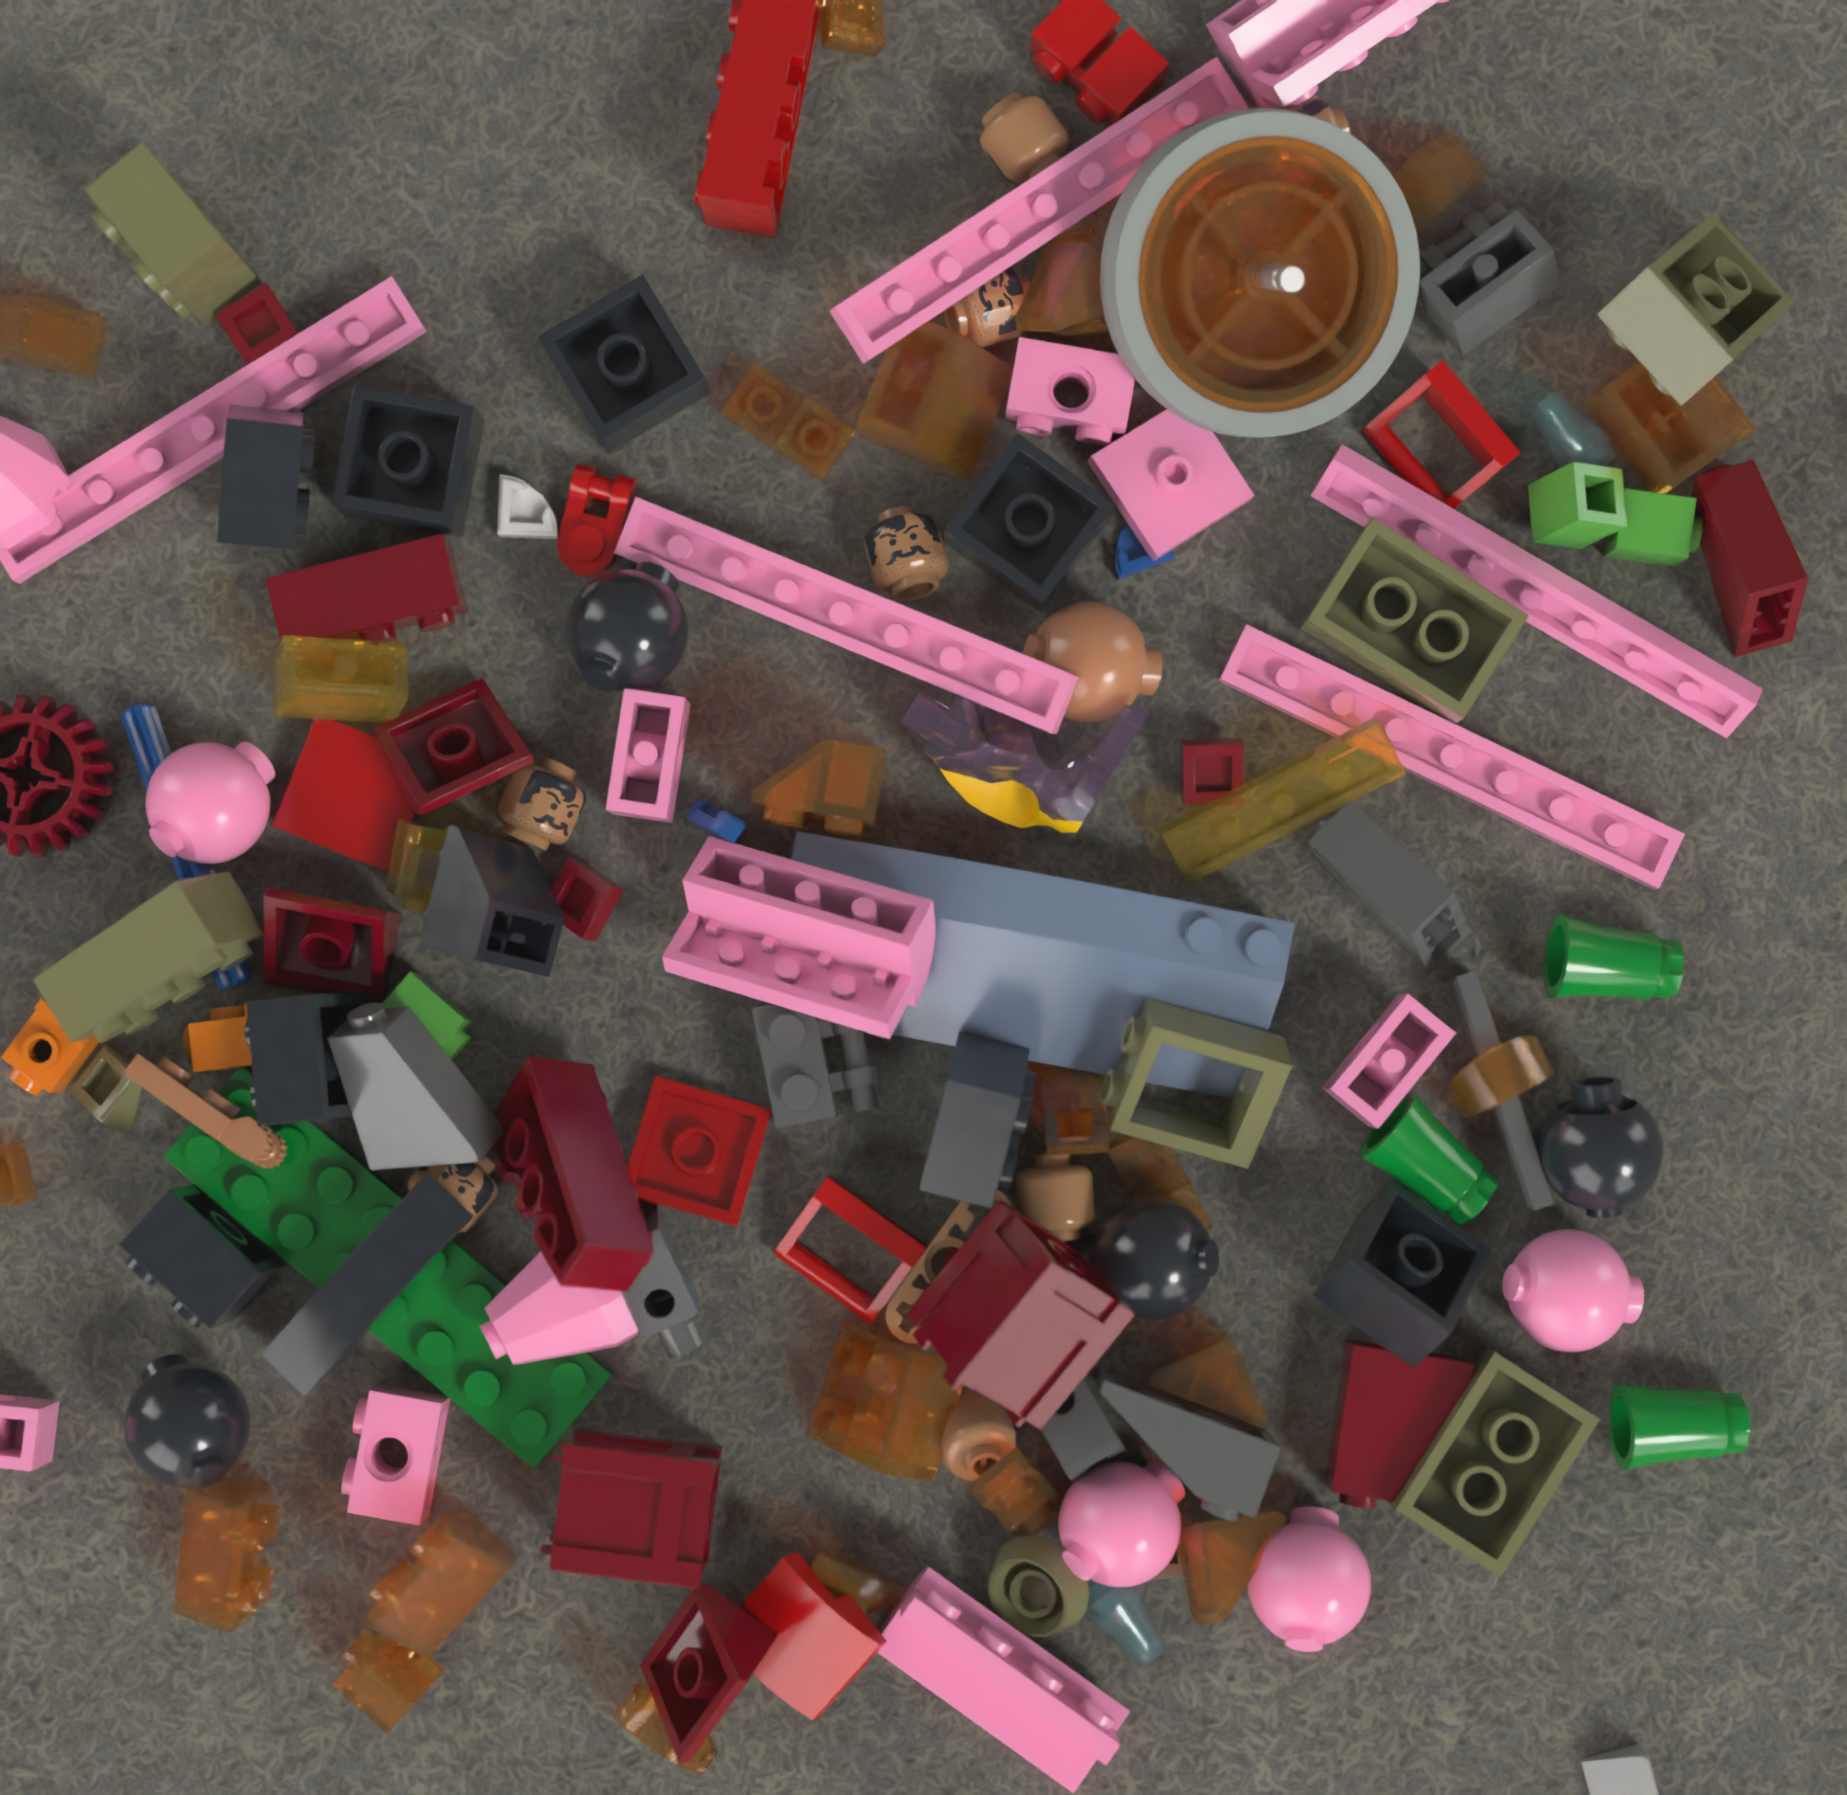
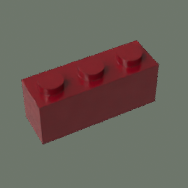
M443 534L265 578L282 649L294 656L301 654L305 662L335 656L339 653L337 645L359 639L362 647L391 642L397 639L395 630L419 625L420 632L444 629L455 624L454 615L468 612L452 544Z

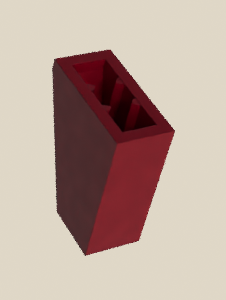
M1750 460L1733 466L1731 464H1721L1712 467L1704 474L1695 476L1691 498H1697L1694 516L1702 518L1700 545L1733 655L1738 657L1793 641L1808 582L1805 569L1755 461Z
M1345 1340L1325 1477V1485L1330 1491L1339 1493V1503L1372 1509L1375 1508L1376 1499L1394 1501L1473 1378L1475 1363L1465 1357L1431 1352L1415 1368H1412L1380 1344Z

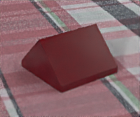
M483 677L373 728L379 745L413 814L423 815L534 762L531 752Z
M271 888L266 889L263 896L265 983L319 994L373 992L374 1003L382 1004L385 1001L402 914Z
M701 1583L699 1589L693 1588L640 1664L679 1763H689L749 1681L778 1636L706 1583Z

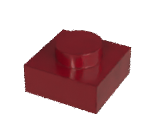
M267 283L215 314L246 365L299 334L272 288Z
M1241 738L1180 740L1181 800L1184 805L1244 802V743Z
M568 857L551 891L565 918L563 926L581 939L596 942L624 889L585 861Z

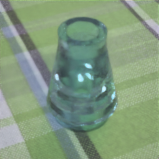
M1560 391L1547 396L1531 411L1530 414L1538 423L1559 469L1573 461L1606 466L1616 455V452L1609 444L1612 437L1569 403Z
M1097 1582L1090 1586L1088 1608L1085 1614L1086 1620L1126 1652L1137 1666L1146 1665L1157 1658L1164 1650L1166 1642L1158 1633L1137 1586L1111 1587Z

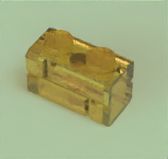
M283 635L279 649L274 656L272 667L274 717L381 723L398 717L408 700L406 643L380 641L379 645H373L371 641Z

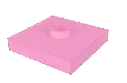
M1168 409L1091 455L1087 461L1152 561H1155L1224 518L1255 496L1212 431L1183 420Z

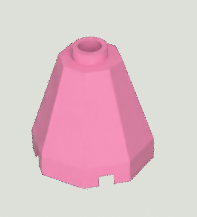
M0 416V548L10 549L52 523L58 510L57 506L52 502L58 489L65 494L71 480L55 448L43 434Z
M542 1252L485 1307L490 1321L480 1325L495 1358L497 1359L508 1354L513 1365L613 1348L638 1335V1329L620 1291L560 1286Z

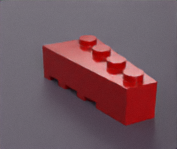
M732 0L729 31L735 32L730 54L723 53L721 57L717 88L721 90L717 111H712L710 114L706 134V147H708L704 167L699 171L695 189L694 204L701 206L706 226L776 239L821 12L820 0Z

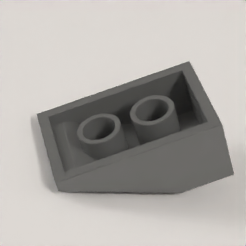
M1098 1367L1094 1380L1100 1393L1196 1495V1499L1202 1502L1201 1508L1230 1521H1236L1239 1512L1253 1518L1256 1517L1281 1446L1268 1431Z

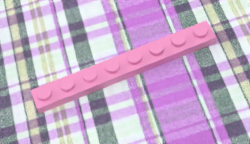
M1215 57L850 296L829 312L864 364L1121 194L1141 165L1160 146L1175 135L1205 120L1221 114L1245 110L1249 107L1218 57Z
M392 276L70 474L69 478L71 481L65 494L58 489L52 501L58 508L52 523L10 549L0 548V561L11 579L19 584L221 460L224 456L226 418L230 404L298 412L426 333L425 327Z
M1341 444L1311 494V497L1363 527L1374 517L1528 614L1526 622L1725 738L1730 736L1757 705L1763 690L1761 687Z
M635 497L614 551L615 554L637 563L652 562L670 571L678 580L1052 734H1057L1079 680V676L638 497Z
M1247 624L1219 678V682L1653 890L1660 888L1685 835L1672 827Z

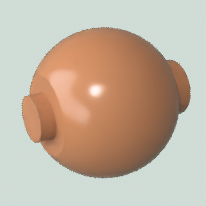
M1083 601L1058 609L1044 620L1038 628L1036 635L1030 634L1023 650V654L1079 676L1064 714V718L1077 722H1100L1121 714L1132 705L1138 694L1153 696L1159 686L1162 675L1163 659L1160 649L1146 647L1144 636L1137 624L1123 611L1101 602Z

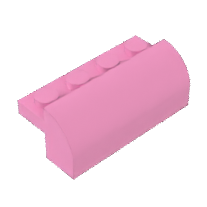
M1241 0L1207 23L1206 26L1224 61L1252 101L1259 108L1277 109L1306 101L1317 92V84L1336 71H1346L1357 66L1367 57L1368 49L1386 37L1398 36L1408 31L1416 24L1417 16L1435 3H1443L1449 0Z
M709 836L682 880L688 913L662 956L665 972L890 1039L907 1005L917 1006L929 975L936 938L933 900Z
M929 1566L923 1569L914 1579L878 1629L887 1642L877 1653L1072 1793L1076 1791L1097 1759L1107 1765L1121 1745L1117 1730L1131 1712L1129 1709Z

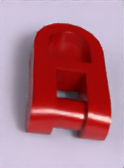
M577 463L571 479L569 497L558 534L557 551L561 561L571 572L581 577H596L608 571L618 556L614 551L630 513L636 491L637 478L618 474L616 479L596 474V467ZM591 497L610 502L606 519L586 514Z

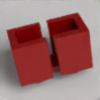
M1063 0L1032 32L1030 51L1034 56L1031 60L1037 70L1053 84H1057L1062 80L1068 87L1071 85L1078 92L1075 103L1088 119L1097 125H1101L1105 121L1112 126L1139 108L1165 82L1169 62L1130 26L1085 71L1118 37L1119 33L1114 28L1121 22V17L1103 0Z

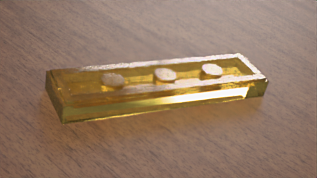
M1375 717L1159 827L1183 876L1187 883L1190 884L1344 806L1350 800L1354 801L1405 775L1406 772L1379 719Z

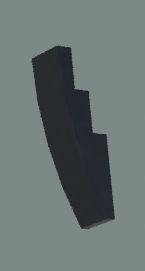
M427 1173L339 1266L260 1355L298 1392L306 1397L392 1307L391 1305L433 1262L432 1260L474 1215L432 1175Z

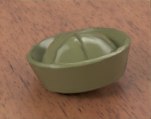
M1037 1535L1017 1536L1001 1546L993 1559L988 1594L992 1608L1004 1621L1025 1636L1048 1637L1078 1624L1087 1611L1090 1591L1087 1581L1078 1578L1064 1562L1062 1553L1065 1549L1055 1541Z

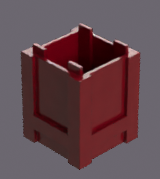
M999 1199L909 1310L907 1315L917 1327V1330L912 1335L924 1350H927L932 1344L947 1364V1369L943 1372L942 1376L952 1389L956 1391L961 1384L972 1390L975 1389L1006 1407V1414L1019 1428L1024 1421H1027L1041 1430L1131 1321L1135 1313L1125 1301L1119 1298L1081 1250L1067 1241L1064 1242Z
M578 1429L576 1438L572 1442L564 1441L561 1444V1450H564V1452L555 1451L552 1454V1460L563 1461L555 1531L551 1533L549 1542H553V1545L543 1544L540 1548V1554L551 1555L549 1570L699 1589L703 1573L708 1569L723 1447Z

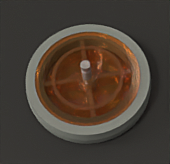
M1271 108L1245 109L1221 114L1193 125L1160 146L1132 176L1120 195L1107 227L1100 265L1101 301L1111 339L1120 358L1142 388L1166 409L1200 428L1224 435L1254 438L1283 436L1311 429L1335 418L1360 401L1382 378L1400 351L1414 316L1420 280L1419 246L1413 218L1400 187L1381 160L1361 141L1329 122L1299 112Z

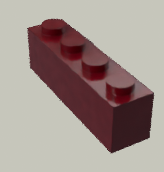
M527 1056L493 1113L499 1120L503 1130L501 1137L489 1149L497 1151L500 1157L495 1168L502 1181L514 1182L519 1193L515 1205L522 1217L535 1220L536 1227L533 1238L560 1286L628 1292L642 1269L651 1260L654 1253L653 1237L651 1232L647 1230L638 1202L637 1189L631 1181L622 1154L621 1140L616 1136L607 1109L606 1095L601 1090L594 1066L587 1063Z

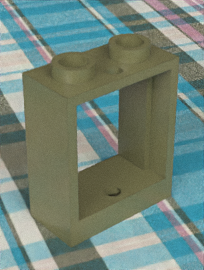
M1147 997L1139 1018L1130 1017L1125 1026L1121 1041V1051L1124 1055L1118 1069H1109L1102 1084L1100 1103L1106 1105L1110 1130L1248 1169L1292 1068L1285 1038ZM1162 1043L1246 1067L1222 1125L1138 1101Z

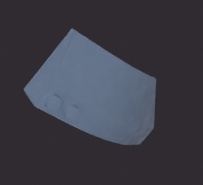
M795 832L791 860L933 900L936 938L929 975L917 1006L907 1005L892 1035L955 1046L958 1033L962 1031L1030 1049L1029 1061L1106 1075L1109 1069H1118L1124 1055L1121 1051V1041L1125 1026L1130 1017L1139 1018L1147 997L1268 1032L1285 981L1295 923L1035 872ZM1162 1043L1146 1083L1233 1099L1246 1067Z

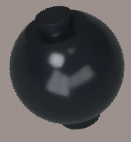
M640 562L634 570L623 569L602 574L589 582L574 599L567 618V643L574 661L583 671L584 678L594 687L608 692L614 690L624 691V688L634 690L647 689L667 678L680 663L688 641V621L684 607L676 595L679 589L678 580L666 568L652 562Z
M1610 1076L1579 1078L1571 1082L1572 1100L1557 1105L1544 1122L1539 1136L1538 1157L1548 1184L1562 1199L1573 1206L1586 1209L1587 1216L1595 1218L1616 1217L1623 1214V1207L1634 1204L1646 1195L1656 1182L1663 1162L1661 1133L1654 1118L1643 1105L1634 1099L1622 1095L1621 1079Z
M1142 1197L1120 1205L1103 1220L1097 1234L1084 1235L1079 1244V1250L1090 1260L1091 1265L1119 1298L1125 1301L1135 1313L1134 1317L1145 1320L1166 1319L1186 1311L1202 1296L1209 1284L1210 1278L1216 1275L1219 1266L1217 1244L1214 1240L1210 1239L1200 1219L1180 1203L1161 1197Z
M171 1354L152 1361L142 1371V1384L132 1396L125 1415V1440L133 1460L148 1476L166 1485L205 1488L218 1483L241 1457L249 1438L250 1413L242 1391L229 1376L220 1370L204 1364L188 1363L187 1358L183 1355Z

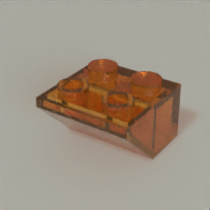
M928 321L887 348L857 421L858 436L970 481L1012 378L1014 368L960 333Z
M1638 362L1600 389L1586 403V406L1647 490L1655 493H1668L1756 430L1717 375L1680 406L1672 396L1666 395L1656 388L1649 377L1648 370L1641 362Z
M824 739L755 788L752 793L751 803L758 811L764 812L763 819L767 820L766 823L802 829L805 818L825 822L824 829H826V833L862 839L864 828L877 830L888 763L887 751L884 748Z
M843 1321L837 1342L834 1344L831 1352V1362L822 1392L814 1408L813 1422L808 1437L879 1473L934 1483L942 1459L941 1442L945 1426L954 1409L958 1406L964 1385L961 1384L956 1391L950 1387L942 1376L943 1372L947 1369V1364L936 1349L929 1347L927 1350H924L919 1343H906L893 1335Z
M218 1482L205 1488L189 1487L187 1489L173 1613L220 1631L233 1632L260 1609V1603H268L273 1584V1567L264 1566L267 1542L275 1541L280 1519L279 1505H271L273 1488Z
M467 1508L454 1520L444 1512L409 1549L418 1559L411 1565L403 1558L369 1593L367 1598L375 1606L363 1618V1621L371 1629L428 1659L510 1569L519 1556Z

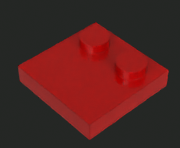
M655 1076L627 1167L631 1181L636 1186L638 1200L738 1228L772 1109Z

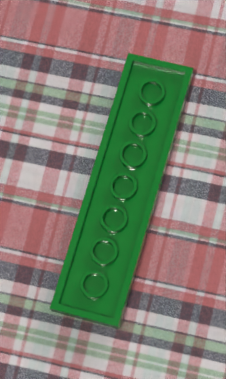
M249 1066L238 1067L218 1093L241 1108L235 1119L249 1116L257 1121L256 1110L252 1105L250 1097L253 1071ZM315 1121L266 1125L275 1131L276 1134L280 1135L281 1139L286 1141L285 1146L288 1147L286 1149L287 1155L283 1158L284 1162L281 1161L279 1166L276 1165L273 1169L269 1167L264 1169L253 1162L241 1158L240 1155L234 1153L191 1123L163 1158L318 1288L329 1279L404 1198L402 1194L377 1173L370 1170L364 1162ZM453 1238L369 1331L531 1468L535 1469L614 1372L590 1352L517 1365L512 1364L508 1354L496 1359L480 1325L490 1321L485 1307L508 1283Z

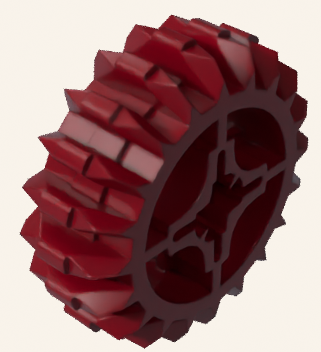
M24 694L17 695L13 710L6 702L0 701V746L11 736L29 729L28 737H21L17 751L6 759H0V781L5 785L8 792L6 807L12 809L10 820L0 812V847L6 842L8 855L21 857L27 847L32 856L38 858L46 857L50 842L57 851L65 852L70 850L71 840L68 830L75 836L86 839L91 835L88 825L82 820L85 815L98 820H103L106 816V812L101 807L93 804L96 795L108 798L115 794L112 787L99 784V775H110L116 769L114 763L96 761L95 757L105 753L109 748L108 741L105 739L95 738L88 740L95 731L96 723L88 718L76 722L78 716L77 707L65 703L57 710L55 699L45 695L40 697L35 706L31 697ZM52 732L57 734L69 749L74 763V775L65 774L57 768L54 761L55 746L50 744ZM25 768L40 771L41 775L55 778V782L39 780L38 784L35 785L22 781L20 777L9 775L7 772L8 770L23 772ZM56 793L70 794L65 804L53 816L33 824L35 814H41L45 801L51 795Z

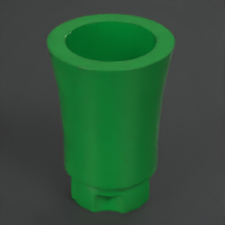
M1558 914L1550 926L1546 940L1543 967L1544 988L1547 996L1551 999L1581 996L1623 997L1649 1000L1652 996L1670 998V996L1677 995L1683 978V947L1680 941L1659 939L1656 934L1621 930Z
M1415 1092L1407 1093L1379 1128H1372L1358 1151L1359 1158L1395 1178L1420 1196L1437 1212H1445L1459 1225H1462L1467 1220H1472L1481 1212L1498 1187V1180L1482 1168L1483 1162L1465 1148L1434 1117Z
M1616 1384L1610 1395V1443L1616 1463L1624 1471L1662 1462L1695 1458H1720L1724 1453H1744L1748 1449L1751 1423L1749 1409L1744 1403L1741 1393H1719L1714 1389H1650Z

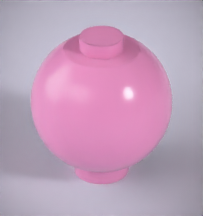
M246 741L241 742L234 749L221 743L201 742L187 745L174 751L154 771L146 792V813L151 826L149 835L152 841L163 853L170 857L177 855L185 860L202 864L229 861L245 853L260 838L269 818L270 794L267 784L275 778V770L271 762L259 748Z
M1560 1229L1547 1232L1533 1239L1519 1252L1513 1264L1507 1267L1503 1277V1294L1506 1300H1508L1511 1313L1519 1327L1535 1342L1556 1351L1580 1352L1597 1347L1609 1340L1619 1330L1622 1323H1634L1640 1316L1643 1308L1644 1288L1640 1278L1636 1275L1628 1274L1624 1261L1611 1245L1596 1235L1581 1230Z
M1152 1460L1144 1468L1128 1462L1106 1463L1096 1466L1080 1476L1065 1494L1058 1518L1059 1537L1062 1547L1065 1549L1062 1557L1069 1569L1084 1581L1091 1579L1111 1587H1131L1142 1584L1157 1576L1173 1558L1181 1536V1515L1177 1504L1185 1497V1490L1176 1474L1163 1463Z
M1306 1506L1293 1509L1290 1512L1289 1525L1275 1529L1263 1539L1255 1550L1248 1569V1594L1257 1617L1268 1630L1284 1639L1287 1647L1297 1651H1320L1323 1648V1644L1334 1642L1347 1635L1360 1622L1370 1600L1371 1575L1367 1560L1356 1542L1346 1533L1338 1530L1339 1516L1325 1508Z

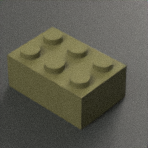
M143 142L84 189L98 206L96 210L89 214L106 236L132 259L129 262L144 282L154 292L156 291L168 306L171 305L183 320L193 314L208 327L217 319L215 314L246 296L262 282L189 193Z
M1712 213L1650 264L1597 315L1607 325V331L1612 340L1621 348L1630 350L1645 366L1656 388L1662 393L1672 396L1682 406L1795 302Z
M1373 517L1357 537L1299 630L1427 711L1456 724L1465 718L1529 615Z
M230 872L177 880L32 980L71 1043L94 1036L99 1043H103L123 1031L129 1036L147 1027L159 1018L155 1008L169 1000L177 1004L198 993L206 986L202 979L204 975L218 967L221 972H225L247 960L253 955L249 945L264 936V927Z
M1481 1345L1472 1360L1475 1363L1473 1378L1394 1501L1388 1502L1395 1510L1501 1577L1600 1419L1498 1353Z

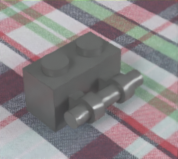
M1499 201L1494 202L1481 213L1473 210L1459 221L1460 228L1436 246L1430 242L1419 250V288L1427 316L1462 357L1561 285L1554 249L1518 209L1509 214Z
M775 1004L752 1008L776 1129L837 1117L838 1110L834 1095L835 1091L851 1089L855 1112L879 1108L874 1084L879 1083L880 1079L877 1064L870 1065L864 1031L824 1019L819 1020L818 1017ZM840 1035L846 1071L830 1074L823 1038Z

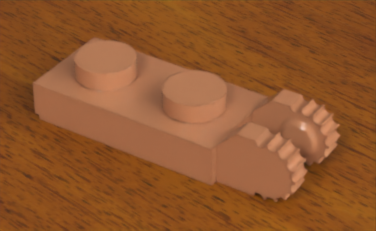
M137 1053L125 1070L127 1072L125 1076L231 1151L240 1155L241 1158L253 1162L264 1169H267V1167L273 1169L274 1166H279L281 1161L284 1162L283 1158L287 1155L286 1149L288 1147L285 1146L286 1141L281 1139L280 1135L276 1134L275 1131L266 1125L258 1126L257 1121L249 1116L235 1119V1116L241 1109L240 1107L211 1088L205 1096H202L188 1086L195 1076L168 1057L163 1056L160 1062L156 1064Z

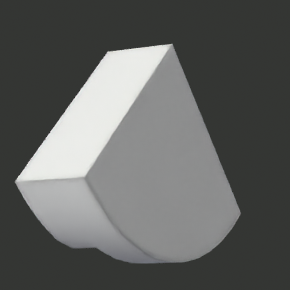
M500 475L497 535L508 538L558 539L559 526L557 518L544 496L537 489H533L531 485L519 478Z

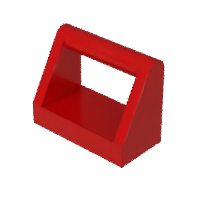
M1443 360L1423 375L1361 430L1403 480L1453 509L1468 499L1521 453ZM1422 396L1483 467L1481 471L1450 497L1447 496L1388 425Z
M828 1175L772 1254L871 1324L927 1249V1244L831 1175ZM822 1204L901 1260L875 1297L796 1241Z

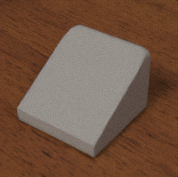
M1639 1744L1580 1759L1589 1795H1659L1649 1756Z

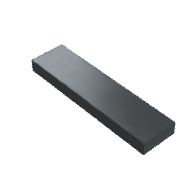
M1469 970L1450 976L1448 984L1521 1203L1533 1211L1553 1205L1554 1202L1477 971Z

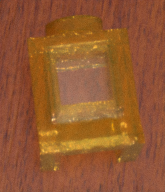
M398 819L386 891L395 896L402 897L401 908L425 913L429 905L439 866V855L444 846L448 827L439 829Z

